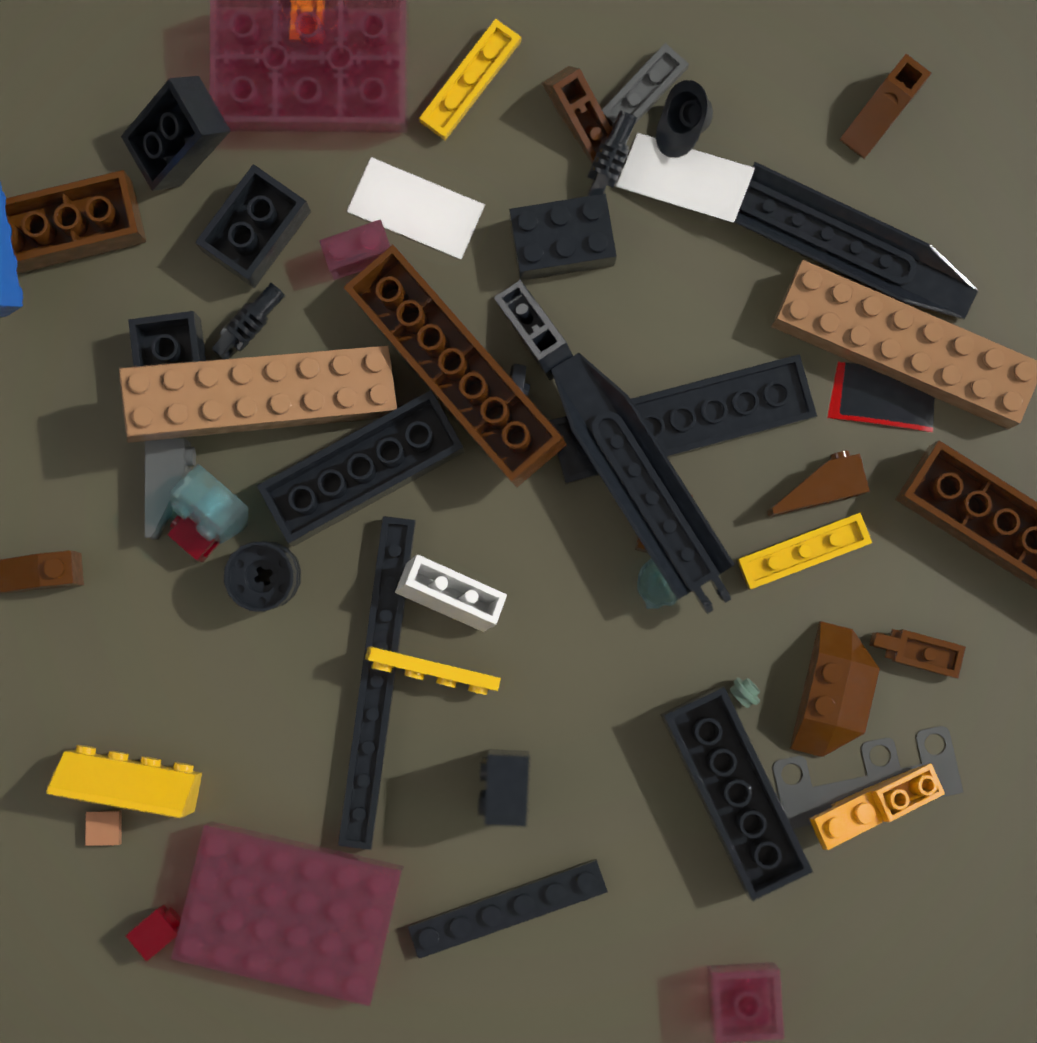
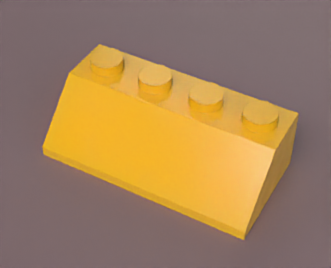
M76 745L75 750L64 751L47 789V794L182 818L195 812L202 772L193 771L194 765L174 762L173 767L161 765V759L141 757L140 762L129 760L128 753L109 751L107 756L96 754L97 748Z

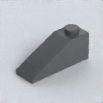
M185 438L145 441V538L159 540L191 476V466L196 465L195 447H191V442Z

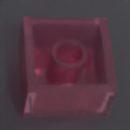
M774 962L707 966L711 1035L716 1043L784 1039L780 969Z

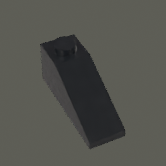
M519 280L496 295L494 299L549 381L554 379L551 369L572 357L573 354L562 335L523 282Z

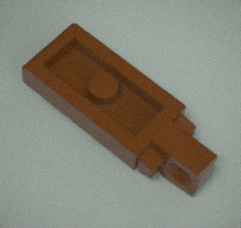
M891 629L890 636L877 632L872 633L869 643L870 646L886 650L884 658L891 659L893 662L955 679L959 678L966 649L965 646L904 629Z

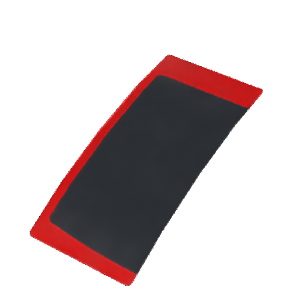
M838 362L827 418L933 432L935 397L863 365Z

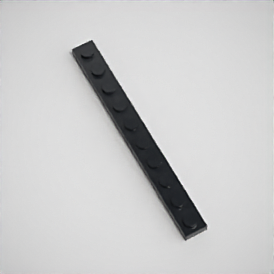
M383 516L338 846L372 850L397 667L393 666L391 672L372 668L373 661L366 660L365 657L368 646L399 653L406 597L395 593L406 563L411 560L416 520Z

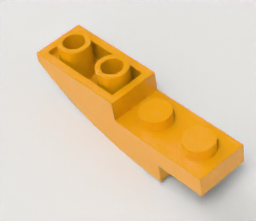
M928 763L881 781L835 802L831 808L809 818L822 849L829 850L883 822H891L944 795L945 792L932 763Z

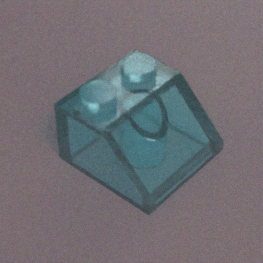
M197 464L170 491L172 509L183 519L190 517L197 524V531L208 541L215 539L221 545L248 526V506L200 464Z

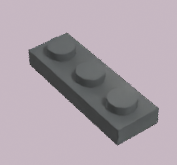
M665 43L602 109L609 124L613 127L620 110L636 116V124L688 69L689 63Z

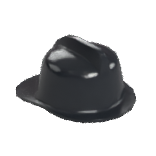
M683 80L675 84L669 91L656 131L657 147L662 154L669 158H679L688 154L696 145L700 134L711 124L713 108L701 84L693 80Z

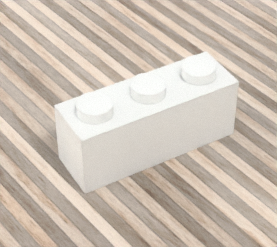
M418 554L406 563L395 593L482 632L497 624L507 594Z

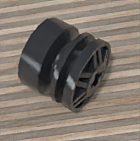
M251 542L240 546L229 557L224 568V584L228 595L238 606L249 611L265 612L285 605L296 595L301 584L302 570L297 557L288 547L277 542ZM261 568L272 570L273 574L269 577L271 583L260 581L259 577L263 574Z

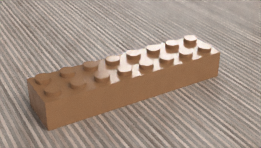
M802 260L795 270L771 326L851 362L894 378L932 397L1006 429L1021 423L1037 385V360L805 260Z
M389 345L120 368L119 371L127 443L377 419L397 409Z

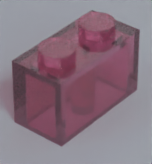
M381 219L319 240L329 271L334 280L364 270L390 247Z

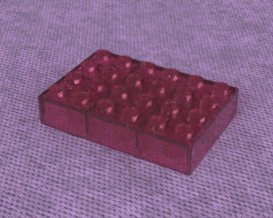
M210 0L209 94L230 130L407 133L408 0Z
M211 821L205 824L171 959L370 1006L377 985L404 866Z

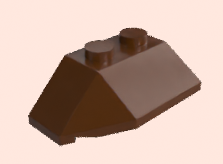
M819 621L790 749L824 757L865 734L880 668L853 629Z

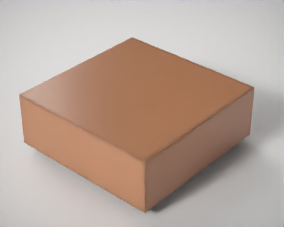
M122 811L86 812L85 846L122 844Z

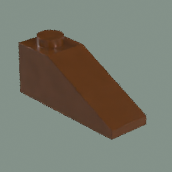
M567 66L542 82L557 112L593 163L602 139L609 137L612 128L580 68Z
M849 450L831 454V460L821 465L767 511L768 516L785 514L861 496L870 492L860 453L850 455Z
M76 551L38 553L0 559V594L84 585L82 554Z

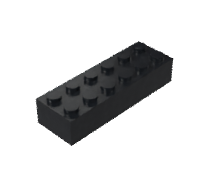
M430 390L262 482L257 487L287 543L294 547L465 453L434 393Z
M719 686L660 714L746 896L751 901L757 900L812 873L813 870L725 687Z

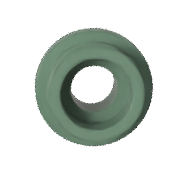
M737 677L734 680V685L730 688V691L743 706L749 708L752 704L757 705L760 702L757 696L760 690L750 679L746 678L743 681Z

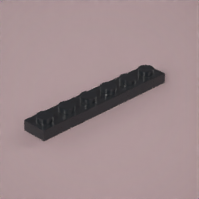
M594 859L410 924L408 929L418 959L608 893L598 862Z

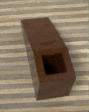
M905 54L839 141L865 159L923 87L932 73L908 54Z

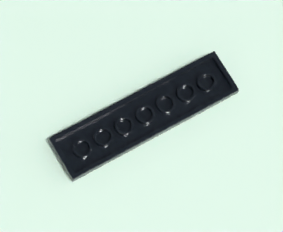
M800 354L631 398V401L667 457L817 417ZM567 416L549 420L550 424L558 431L567 444L557 453L565 484L599 476L573 434Z

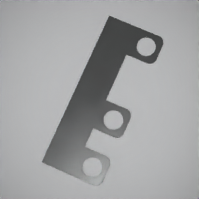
M944 726L919 731L916 739L922 764L900 768L895 742L891 738L867 741L862 745V755L867 776L812 787L805 758L796 756L776 761L773 770L780 802L792 828L812 825L809 818L831 808L833 803L881 781L928 763H932L945 792L944 795L938 798L964 793L950 731ZM936 733L944 738L946 746L941 754L932 755L925 749V739L930 734ZM883 745L889 749L891 759L887 765L876 766L871 762L870 751L873 747ZM787 764H796L801 768L803 775L798 784L789 785L783 781L781 772Z

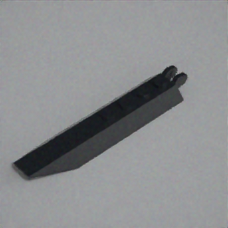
M754 162L752 167L755 170L734 223L903 303L960 319L966 318L978 293V289L931 244Z
M580 353L552 368L551 371L573 434L676 599L679 600L693 592L706 614L713 611L712 603L701 589V586L711 581L720 600L724 603L731 600L730 594L719 578V575L735 564L630 397Z

